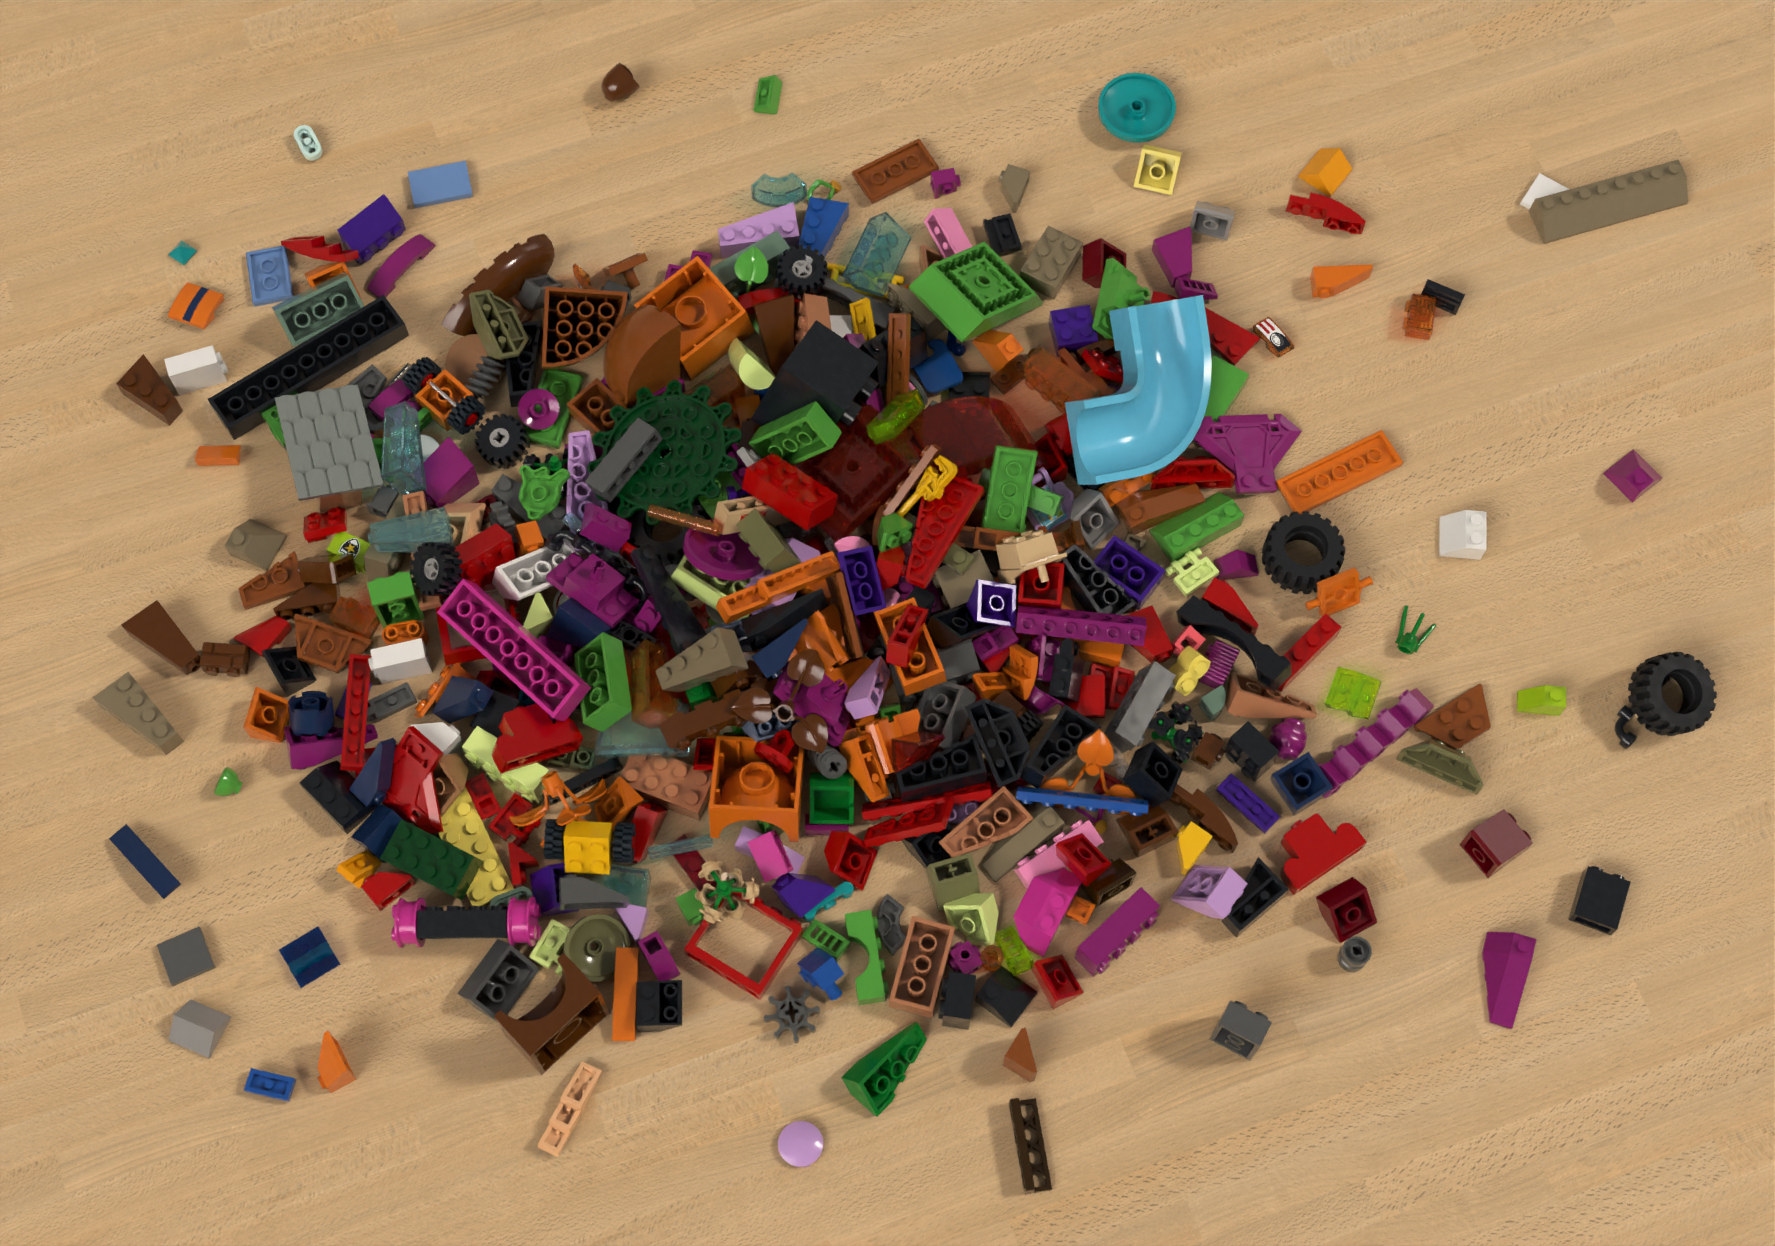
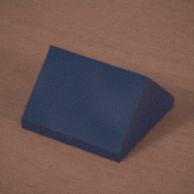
M379 804L351 838L383 863H386L380 857L402 818L392 809Z

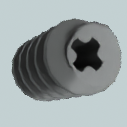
M490 356L480 357L484 364H476L480 371H472L476 378H468V381L472 384L471 386L464 385L481 399H483L482 395L489 396L486 388L493 389L490 381L497 382L494 374L501 375L498 367L505 368L503 363Z
M827 742L823 753L813 750L807 751L809 761L826 778L836 779L845 773L847 769L846 758L830 743Z

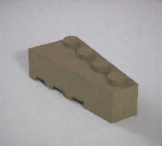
M402 495L397 497L364 555L367 582H371L378 577H390L397 573L409 549L410 543Z
M129 672L93 697L102 709L109 712L113 717L127 725L131 730L138 733L166 755L184 742Z

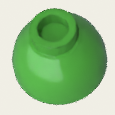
M226 767L219 778L214 793L217 796L238 794L243 782L239 781L238 775L234 770Z

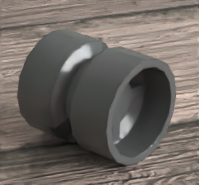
M1356 936L1351 937L1340 948L1337 954L1338 963L1348 972L1360 971L1369 961L1372 955V948L1366 939Z

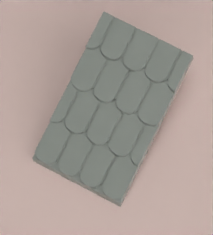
M358 384L303 392L295 395H283L275 398L298 501L317 498L321 513L336 507L342 509L362 505V490L384 486Z

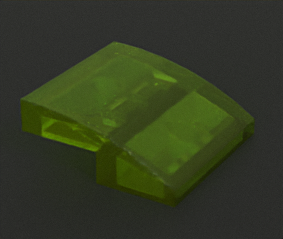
M1338 667L1325 701V706L1345 711L1348 716L1369 720L1381 681L1360 672Z

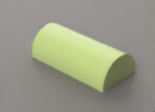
M738 338L732 341L728 351L729 360L744 384L756 390L770 387L776 376L768 365Z

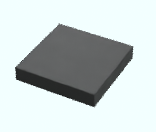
M200 927L157 944L172 986L216 968Z

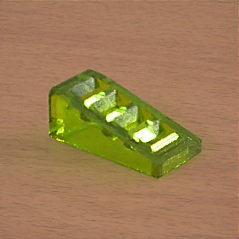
M1013 926L996 932L995 942L1013 976L1031 970L1035 959ZM1011 936L1012 939L1004 942L1003 939Z

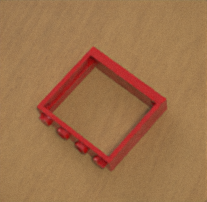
M732 892L731 895L746 902L748 906L792 931L760 983H756L697 947V944L711 925V922L708 923L705 919H703L684 948V951L690 958L761 1000L803 935V927H801L802 924L796 919L784 917L782 911L774 906L769 908L764 905V901L759 897H755L754 904H750V899L742 898V892ZM722 898L718 906V909L722 908V906L727 900L726 898Z

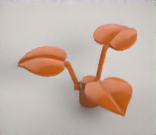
M1100 729L1096 730L1079 744L1077 753L1080 759L1085 762V765L1082 766L1081 771L1070 786H1068L1066 779L1055 777L1045 781L1039 787L1041 789L1072 792L1071 790L1075 788L1084 772H1087L1091 776L1100 775L1105 792L1103 795L1137 799L1134 791L1124 784H1116L1111 786L1110 789L1107 788L1102 766H1107L1113 761L1114 750L1109 739ZM1055 804V806L1052 807L1063 808L1064 805ZM1121 811V813H1118L1117 815H1125L1129 812Z
M557 771L549 772L540 778L545 788L542 790L545 805L532 809L520 816L509 818L517 826H527L544 817L546 815L545 812L550 809L548 795H551L552 798L559 796L568 812L556 820L557 825L569 824L577 820L578 817L587 815L592 809L589 805H581L571 810L563 796V789L574 800V805L586 804L607 792L605 781L602 778L597 785L577 798L564 784L563 780H560Z

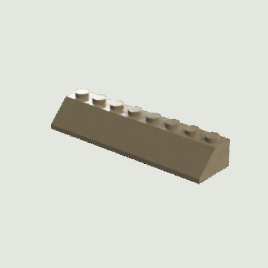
M1674 160L1537 198L1530 207L1529 213L1543 243L1546 244L1686 205L1688 203L1687 176L1679 160Z

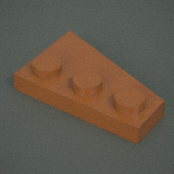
M295 551L289 554V557L281 563L277 562L274 564L273 568L263 575L259 574L238 588L245 610L294 595L306 587L305 582H301V576L298 573V558Z

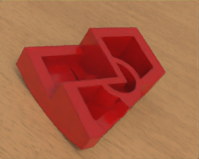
M273 616L236 635L233 639L239 644L247 645L249 649L264 658L262 651L272 649L276 643L280 644L292 630V627L283 618Z

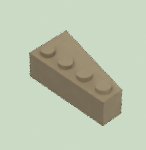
M717 627L657 669L656 674L662 690L682 692L699 686L701 683L717 680L716 678L728 676L736 671H743L749 668L735 631Z

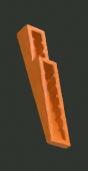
M830 551L759 579L757 584L722 597L718 600L716 608L727 625L840 572L839 561L833 551Z

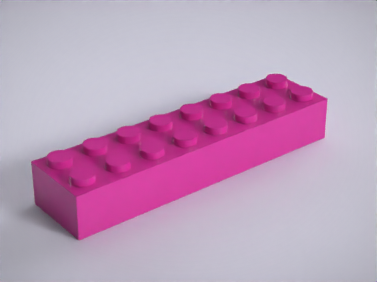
M462 579L437 611L440 616L553 719L565 722L591 689L584 680L476 583Z

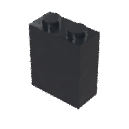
M1588 866L1581 874L1568 920L1612 935L1618 929L1631 882L1625 880L1621 875H1611L1603 872V869L1599 867Z

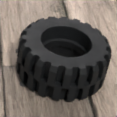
M696 498L692 503L693 514L690 518L686 519L682 532L671 541L657 542L652 538L654 525L647 523L646 511L638 510L629 518L630 523H632L629 540L633 544L632 546L637 548L650 545L663 566L678 565L684 556L683 542L686 532L694 524L709 520L707 512ZM670 509L666 511L664 515L669 513H677V511L675 509Z
M1296 511L1291 512L1289 517L1287 515L1280 517L1279 522L1276 521L1272 525L1264 542L1262 564L1266 565L1264 569L1266 574H1271V580L1275 584L1277 582L1280 583V588L1284 590L1287 588L1291 589V593L1298 594L1299 591H1303V594H1310L1311 590H1314L1316 593L1317 582L1337 575L1343 564L1345 555L1344 538L1342 535L1338 536L1340 530L1337 526L1331 525L1332 521L1328 518L1325 520L1320 518L1321 515L1318 513L1311 515L1309 511H1303L1302 514H1298ZM1294 540L1308 541L1317 547L1322 556V561L1310 566L1300 565L1287 555L1284 546Z
M1669 652L1646 659L1644 663H1640L1637 666V671L1633 672L1631 676L1633 682L1629 683L1628 691H1631L1628 699L1629 702H1632L1633 708L1631 710L1633 714H1637V720L1640 724H1646L1645 728L1650 732L1655 731L1657 735L1675 736L1695 731V729L1704 726L1705 721L1711 718L1712 714L1710 711H1714L1716 706L1714 699L1717 698V691H1714L1713 688L1716 685L1709 676L1711 675L1708 668H1703L1704 664L1699 659L1694 660V656L1684 654L1683 652ZM1666 675L1672 677L1682 690L1683 702L1678 713L1672 711L1662 697L1661 688Z

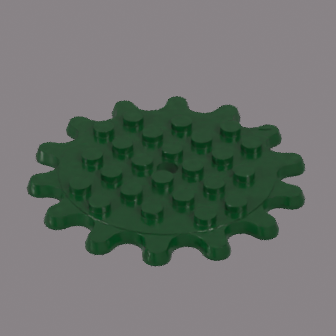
M672 380L667 384L665 393L660 396H654L649 388L642 387L636 393L637 403L633 408L625 409L620 405L612 407L610 416L615 422L613 429L608 432H596L592 437V442L596 446L603 448V455L588 464L587 470L589 473L596 469L603 457L611 451L615 443L621 439L629 426L637 418L654 427L663 438L615 496L619 497L621 501L617 509L618 517L626 520L636 511L645 510L647 523L656 526L660 524L664 513L670 509H675L682 518H690L693 514L692 503L699 496H706L713 500L717 499L720 496V488L715 483L716 477L721 473L735 472L738 466L737 460L728 456L726 451L731 445L739 443L742 439L741 430L738 428L728 429L723 426L724 421L732 414L731 404L723 402L718 406L711 407L707 404L711 396V390L707 385H701L693 394L685 395L682 393L681 382ZM665 449H670L671 452L664 456V458L660 456L661 452ZM596 494V497L600 501H606L605 499Z

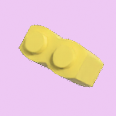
M1186 647L1180 653L1177 663L1169 669L1170 672L1176 675L1173 680V688L1184 696L1189 695L1196 687L1198 679L1208 671L1211 661L1192 647Z

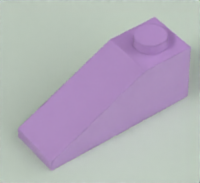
M882 656L877 657L849 689L845 700V707L854 719L878 713L891 674Z

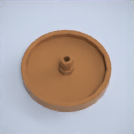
M471 334L460 338L451 346L447 354L446 370L463 385H472L468 378H476L472 371H480L476 364H484L480 360L481 356L488 357L478 334ZM505 359L498 360L506 367ZM498 367L501 375L494 374L497 382L490 381L493 388L501 381L505 368Z

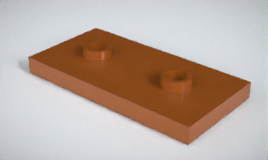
M917 139L852 171V176L870 203L874 204L930 176L931 172L939 171V166L921 140Z

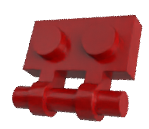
M514 793L489 824L488 828L505 841L513 835L516 837L513 843L520 847L529 840L528 836L534 828L537 829L540 826L542 818L525 826L522 831L518 830V826L513 824L509 817L520 816L530 811L533 805Z

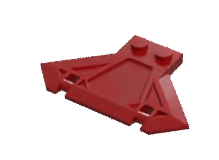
M411 726L407 728L399 744L395 745L391 784L382 803L395 811L404 821L408 823L412 821L416 827L429 834L444 832L433 777V771L444 753L419 730ZM376 747L364 748L363 767ZM355 771L356 778L361 771Z

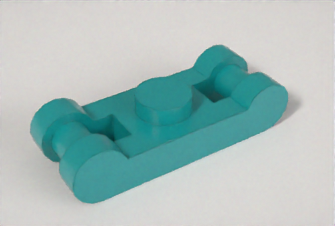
M844 882L834 888L836 891L806 913L803 919L811 922L814 920L817 912L822 909L827 911L837 904L836 901L841 897L845 899L851 897L854 890L852 883Z

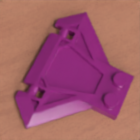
M1267 414L1218 416V422H1213L1211 416H1205L1193 440L1233 472L1237 495L1275 493L1278 489L1274 469L1302 431L1282 414H1274V420H1269Z

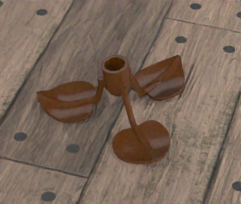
M808 649L796 654L788 664V676L793 680H798L789 700L781 701L778 707H776L774 704H770L771 697L766 690L753 687L746 690L733 704L732 710L741 718L758 724L765 723L771 719V708L776 717L782 722L800 720L792 728V738L795 743L802 748L823 753L828 742V727L825 720L815 713L808 714L805 719L802 716H795L796 707L792 702L801 683L808 687L815 686L822 681L825 674L824 664L818 651Z

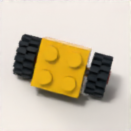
M547 819L544 831L545 859L564 860L565 873L610 875L613 860L619 863H633L636 842L635 823L617 822L614 838H612V823L573 821L559 826L556 823L557 819Z

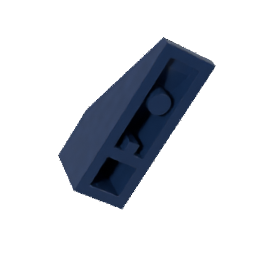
M806 618L752 656L766 678L771 676L775 679L784 672L782 668L786 665L808 623Z
M394 738L379 742L349 789L366 807L375 804L379 805L386 798L385 794L391 784L396 745Z

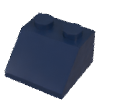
M1309 752L1274 772L1270 779L1294 816L1313 805L1333 789Z

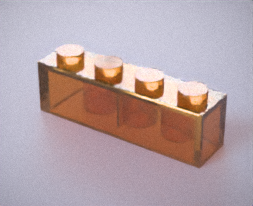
M644 639L630 653L632 722L651 729L658 728L661 723L673 714L678 713L677 707H679L677 698L673 697L672 691L662 690L656 674V670L667 663L663 646Z

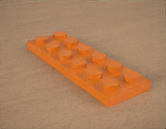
M1380 430L1277 480L1276 484L1292 511L1302 514L1303 511H1311L1401 467L1403 461L1384 432Z

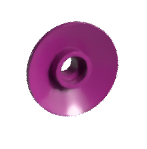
M532 389L521 397L518 404V413L526 426L537 430L546 429L557 420L559 403L551 392L545 389ZM536 405H541L542 409L540 412H535L534 407Z

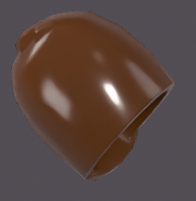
M620 62L605 75L601 86L605 98L611 102L629 98L640 87L634 80L631 71Z

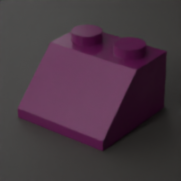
M588 502L585 507L580 534L617 553L629 539L632 523Z

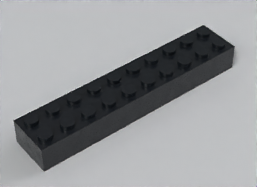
M383 295L208 398V401L231 437L235 440L265 422L262 413L276 405V397L317 391L409 336L403 320Z

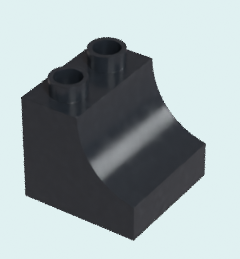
M816 320L780 368L751 419L763 426L816 401L836 425L840 422L849 428L862 408L854 399L857 398L866 403L879 382L870 377L879 362Z

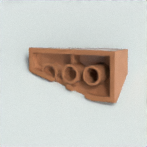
M1231 672L1225 701L1227 711L1231 715L1246 718H1316L1317 713L1314 705L1292 695L1284 697L1278 691L1274 692L1270 688L1266 689L1257 685L1258 680Z
M1003 786L940 840L939 844L952 858L964 855L1016 834L1033 817Z

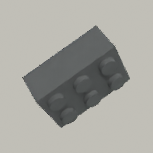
M1230 1000L1210 1040L1251 1060L1261 1046L1272 1022L1268 1020L1266 1015L1260 1012L1254 1013L1248 1010L1245 1004Z

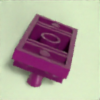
M573 552L546 576V581L569 598H574L608 624L611 629L639 604V600L623 589L626 577L595 554L590 555L584 560Z
M790 661L783 667L784 672L780 674L773 693L782 701L789 700L798 680H793L788 676L787 669ZM824 674L822 681L815 686L808 687L801 683L792 702L795 704V713L798 716H802L805 719L808 714L815 713L825 720L828 727V743L835 748L841 744L851 715L843 708L848 695L846 693L847 685L845 682L842 683L843 680L841 679L834 682Z

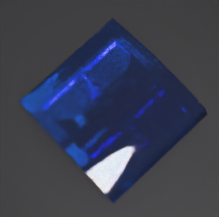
M319 926L279 949L300 988L341 965Z

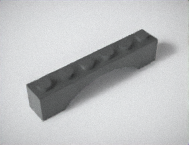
M826 278L825 285H823L820 292L817 290V296L832 299L849 310V304L867 297L871 303L876 335L888 329L889 313H894L895 311L888 304L873 300L872 297L862 295L851 287L842 286L830 278ZM775 279L774 288H782V285L778 286L777 284L778 279Z

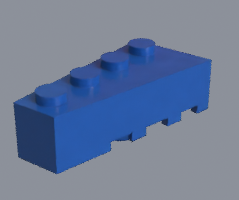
M810 197L799 245H803L805 249H807V245L811 246L812 251L816 248L819 251L818 255L823 254L825 261V257L828 251L831 250L836 236L839 235L842 225L849 217V203Z

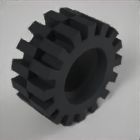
M1031 710L1025 712L1018 719L1027 742L1031 741V738L1039 732L1044 723Z

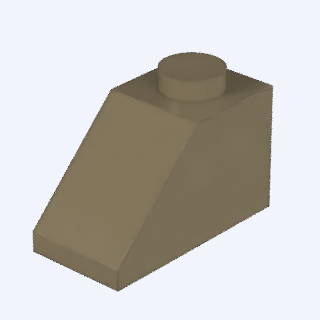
M1008 164L1006 170H1002L999 182H1001L1002 194L1012 212L1016 213L1028 186L1030 171Z

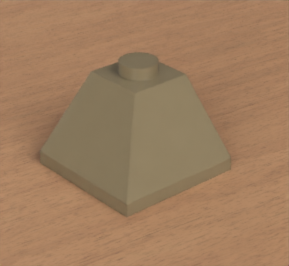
M249 519L234 528L225 547L231 556L267 571L286 540L287 534Z

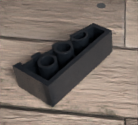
M541 320L521 322L529 340L519 356L505 359L511 407H518L521 397L526 392L534 389L543 335Z
M1065 704L1027 762L1020 778L1038 789L1078 754L1079 744L1096 730L1101 729V726Z

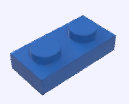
M251 1068L244 1091L290 1102L296 1079Z

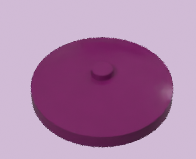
M714 519L700 521L691 526L686 532L683 542L686 558L693 566L710 576L725 580H745L757 576L764 570L758 562L760 557H755L748 548L751 545L749 542L746 544L738 535L740 532L722 535L713 523Z

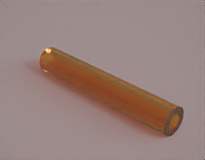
M651 504L647 511V516L714 536L719 537L722 532V524Z

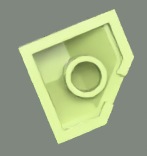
M974 893L943 905L948 925L955 927V931L958 929L966 935V940H969L972 945L994 944L999 913L993 893Z

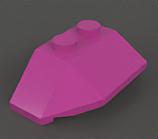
M1063 868L1033 877L1013 916L1023 947L1041 957H1044L1082 883L1073 872Z

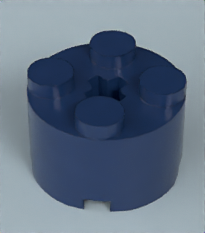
M306 691L302 692L301 697L296 698V695H294L288 701L290 726L294 735L315 734L317 736H324L335 723L333 699L331 696L327 697L325 692Z

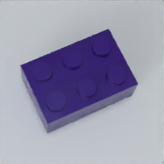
M1115 535L1094 560L1097 567L1102 571L1104 570L1112 581L1117 585L1119 584L1126 594L1138 602L1133 606L1137 610L1141 609L1163 581L1166 571Z

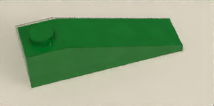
M917 1022L912 1023L857 1061L841 1077L850 1094L876 1117L893 1101L896 1096L894 1093L899 1082L903 1083L906 1075L904 1073L909 1064L915 1062L927 1040Z

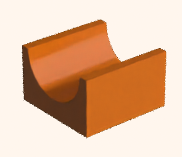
M698 255L634 304L635 309L645 304L657 306L660 312L666 311L681 324L680 365L691 380L729 351L730 344L735 338L742 342L754 332L747 311Z

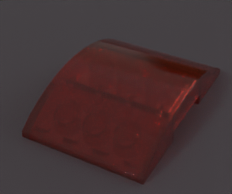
M981 396L956 398L927 407L906 419L907 425L923 449L927 445L930 447L933 444H937L942 448L939 455L947 458L957 466L955 477L978 474L980 468L992 467L996 445L1037 451L1035 467L1048 465L1049 463L1013 407L999 399ZM933 462V466L938 470V474L942 475L943 472L939 470V466Z

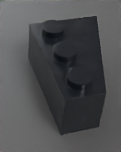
M1259 857L1245 879V882L1248 884L1243 889L1242 896L1235 901L1229 915L1221 921L1236 938L1283 899L1289 890Z

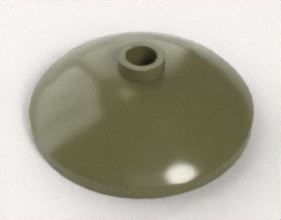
M603 914L589 915L578 920L569 930L564 942V954L590 981H605L615 975L616 947H630L629 935L624 926L613 917ZM596 942V948L591 950V943Z

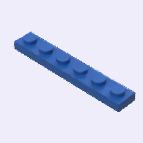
M1017 786L1016 799L1024 804H1033V801L1042 802L1044 806L1062 804L1065 808L1076 809L1077 806L1086 807V810L1089 811L1108 809V812L1115 814L1121 813V811H1127L1130 815L1142 816L1143 813L1148 814V800L1023 786Z

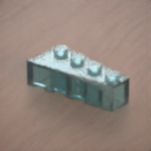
M406 401L385 408L381 476L403 495L427 490L418 411Z

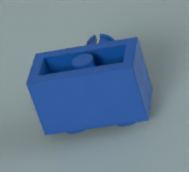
M817 947L797 963L801 969L799 974L806 983L809 982L813 988L817 986L821 990H825L831 1001L838 999L843 992L835 981L842 977L844 972L831 955Z

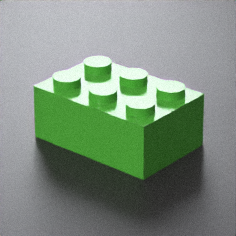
M397 572L393 576L386 578L378 577L371 582H367L372 606L383 628L390 624L425 619L424 611H421L419 608L417 590L414 587L415 584L412 583L410 572Z

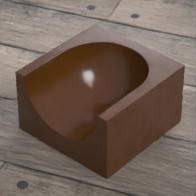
M564 953L557 958L562 969V976L543 1001L517 1020L509 1017L501 1010L494 1015L506 1037L541 1075L609 1014L601 992Z

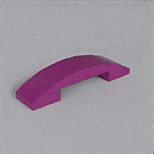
M421 234L409 239L384 262L369 283L367 290L378 298L383 295L387 297L396 288L395 282L418 258L423 260L435 247V244Z

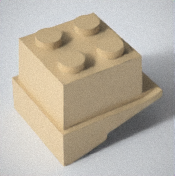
M1028 530L1020 533L1021 536L1006 537L1002 539L1003 543L996 545L1000 570H997L1000 583L1016 586L1020 584V575L1036 567L1041 583L1049 581L1045 564L1059 563L1067 557V553H1058L1052 532L1044 533L1043 530Z

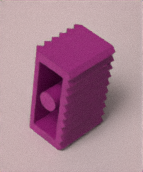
M1218 639L1214 645L1210 643L1205 655L1208 656L1207 659L1211 661L1208 671L1198 679V682H1202L1214 689L1224 685L1240 650Z

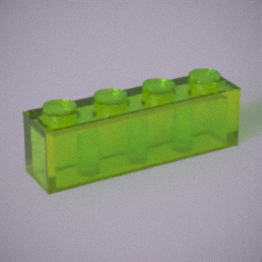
M914 389L896 396L866 426L868 435L873 439L875 445L897 437L926 407L918 390Z

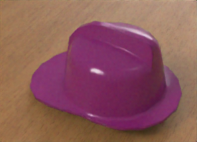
M1033 686L1027 700L1020 698V703L1035 714L1046 713L1056 704L1065 705L1052 696L1040 691L1035 686Z

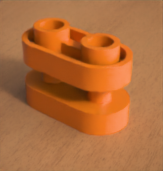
M418 620L390 624L382 631V638L386 646L422 638L426 646L429 640L424 625Z

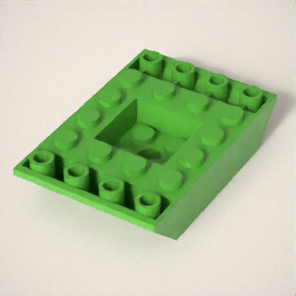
M985 242L931 264L909 286V289L961 343L1043 304L1039 296Z

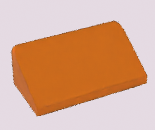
M199 446L195 461L198 466L239 465L241 446Z

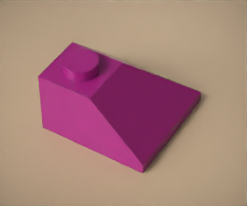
M1634 449L1604 472V475L1632 503L1662 480V477Z

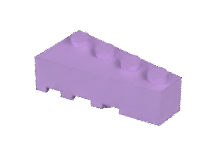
M794 202L718 229L721 257L728 258L775 231L780 233L789 247L795 246V249H798L800 239Z

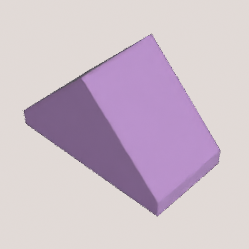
M628 904L627 908H614L638 946V941L643 938L649 915L647 908Z

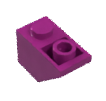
M658 931L638 941L639 948L658 981H669L681 975Z

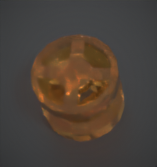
M994 945L987 946L981 954L982 967L988 971H996L1003 962L1002 950Z

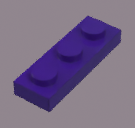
M1232 773L1216 789L1221 796L1264 834L1280 818L1274 810Z

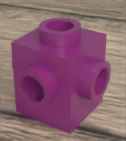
M969 940L965 943H962V941L958 942L950 948L952 951L949 952L948 964L954 972L973 974L982 968L983 962L979 958L981 953L976 945L970 944Z

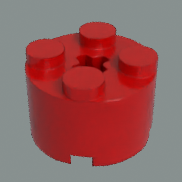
M1064 413L1047 422L1044 426L1047 433L1051 434L1063 458L1067 459L1073 455L1067 413Z

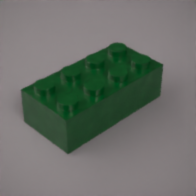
M402 819L380 857L385 862L460 900H463L483 862L479 858Z

